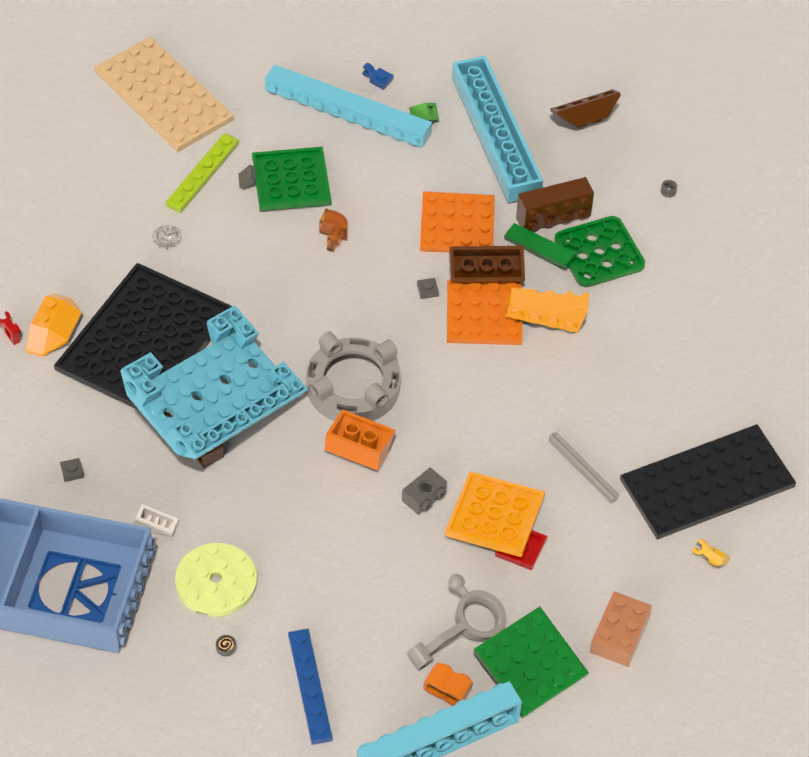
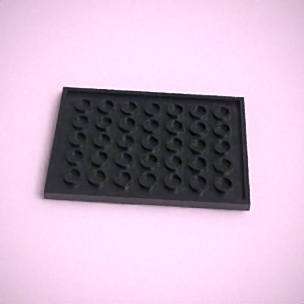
M136 263L54 364V370L138 409L127 396L121 369L151 352L163 366L159 375L202 351L211 340L206 323L207 320L232 306L140 263Z

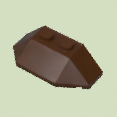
M611 89L550 108V111L566 122L581 128L585 127L587 123H598L603 118L608 117L621 94L619 91Z

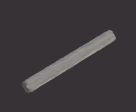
M557 432L549 436V441L609 502L613 503L618 499L619 494Z

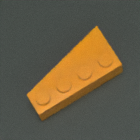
M511 288L507 298L505 317L578 333L588 312L589 293H583L580 296L573 295V292L554 294V291L547 290L543 293H537L536 289Z

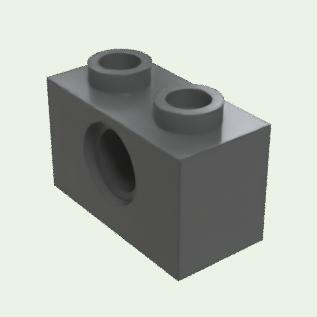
M430 467L402 490V502L416 514L420 515L423 511L429 510L436 500H440L446 495L447 481Z

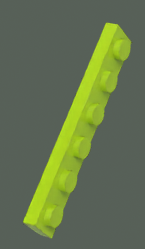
M223 133L167 199L166 207L182 213L237 148L239 139Z

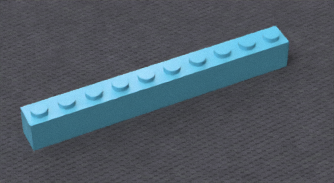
M274 64L265 77V90L412 145L423 148L431 135L432 122L278 65Z

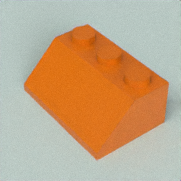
M342 409L326 433L324 450L378 471L386 459L396 430Z

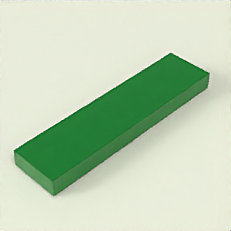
M513 223L504 235L505 240L518 246H524V249L565 269L576 257L575 252L516 223Z

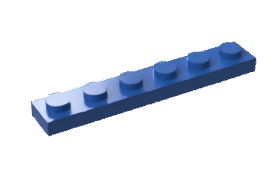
M309 629L288 632V638L311 745L331 742L332 733Z

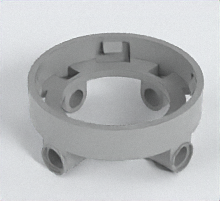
M331 331L324 333L319 339L320 349L310 359L306 372L307 395L314 408L323 416L333 421L336 420L342 411L337 409V406L357 409V411L348 412L372 421L388 413L399 397L401 380L400 367L396 360L398 351L393 341L388 339L379 344L364 338L338 339ZM347 354H359L369 357L380 366L383 373V381L381 385L378 383L371 384L366 389L364 398L348 399L333 393V385L329 378L324 376L325 369L330 362ZM392 375H394L396 382L393 383V388H390Z

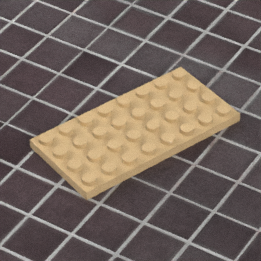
M151 37L94 67L95 73L177 153L234 121V115Z

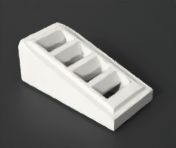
M141 504L133 525L151 528V532L172 537L179 519ZM159 520L163 521L162 525H158ZM167 522L171 523L169 529L165 527Z

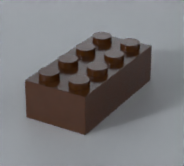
M583 177L519 193L516 219L520 226L532 232L578 219H585L591 216L594 191L587 178Z

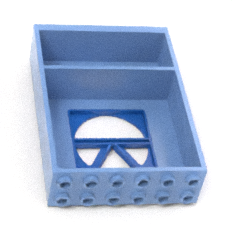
M0 498V629L119 653L121 646H125L127 641V628L132 626V613L138 608L139 599L137 598L139 593L142 594L143 580L149 574L150 559L153 560L156 548H153L154 537L152 536L151 528ZM69 562H78L61 612L52 611L42 602L39 596L41 579L55 566ZM86 564L95 567L103 574L102 576L80 581ZM105 582L108 584L107 596L100 606H97L79 590ZM74 597L88 608L90 612L76 616L69 615Z

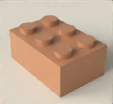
M613 591L592 639L590 653L629 667L649 621L652 605Z

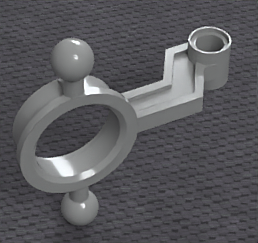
M459 574L452 575L449 578L448 584L451 589L458 590L462 596L455 613L456 625L438 635L427 646L420 642L407 652V655L417 669L421 670L434 660L432 657L434 653L461 634L474 641H485L502 631L506 624V612L499 599L483 590L468 592L464 586V578ZM470 602H479L488 607L495 618L494 628L483 632L471 627L464 615L465 605Z

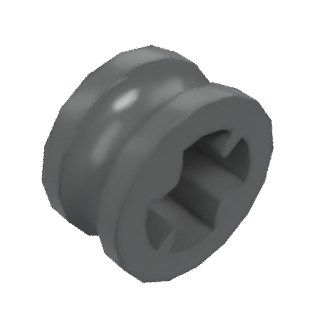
M673 180L663 181L661 194L667 198L674 197L677 192V183Z

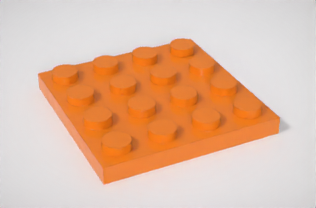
M423 191L420 251L449 253L450 246H493L495 195Z
M447 280V343L522 345V320L505 317L507 298L511 288H522V282L451 283L450 280Z

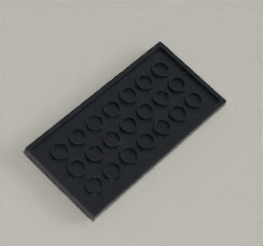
M758 424L620 475L622 484L657 540L796 486V481Z

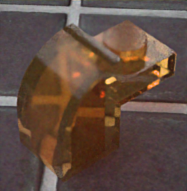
M325 209L319 221V233L328 236V251L334 252L336 246H340L342 240L347 241L348 221L343 214Z

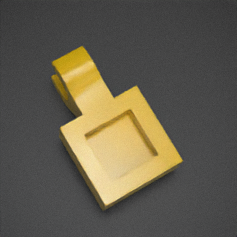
M698 539L697 541L702 545L701 550L696 547L692 549L697 555L704 554L709 558L708 561L715 566L725 565L731 558L715 546H710L704 539Z

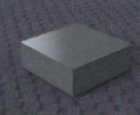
M252 165L247 166L238 174L239 187L243 190L256 181L255 167Z

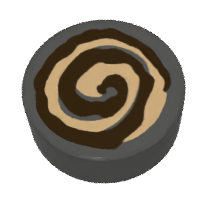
M222 635L216 640V651L219 655L231 656L235 653L237 645L234 637Z

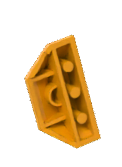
M50 294L44 297L30 326L26 345L27 353L44 357L49 352L68 343L82 315L81 310L72 298L58 294Z

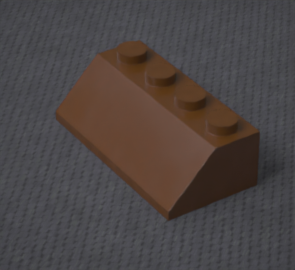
M450 246L451 283L525 282L524 246Z

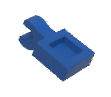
M366 63L363 66L365 70L362 74L370 78L369 83L384 90L393 81V74L381 68L375 70L370 63Z

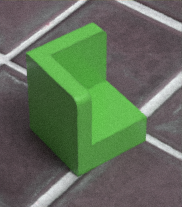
M422 103L409 107L411 115L428 121L439 120L436 103Z

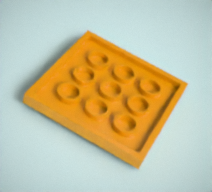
M470 471L446 527L445 536L522 557L545 498V491Z

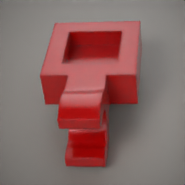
M6 311V318L0 319V326L4 329V333L13 345L20 343L19 334L21 330L16 323H12L10 313Z

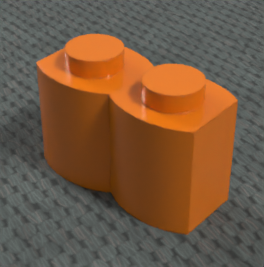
M436 663L426 677L423 689L454 706L457 702L466 699L472 689L473 681L464 673L454 672L447 664Z

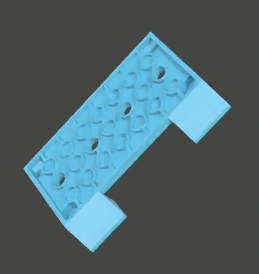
M235 305L207 320L211 346L159 375L163 366L151 352L121 369L127 396L177 455L197 459L308 391V388L284 361L275 366L254 342L259 332ZM248 363H253L256 368H251ZM220 379L227 380L229 384H223ZM192 395L198 396L201 401L193 399ZM163 412H169L172 418L166 417Z

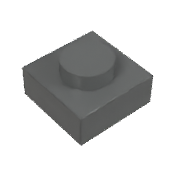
M435 278L417 280L420 299L439 297Z
M79 458L60 462L64 482L84 478Z

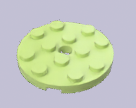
M225 543L205 544L191 550L180 561L175 574L176 591L180 600L190 610L196 613L197 611L205 613L211 617L226 616L239 611L251 600L257 586L256 568L251 558L244 551L233 545ZM213 575L222 578L219 582H212L211 579Z

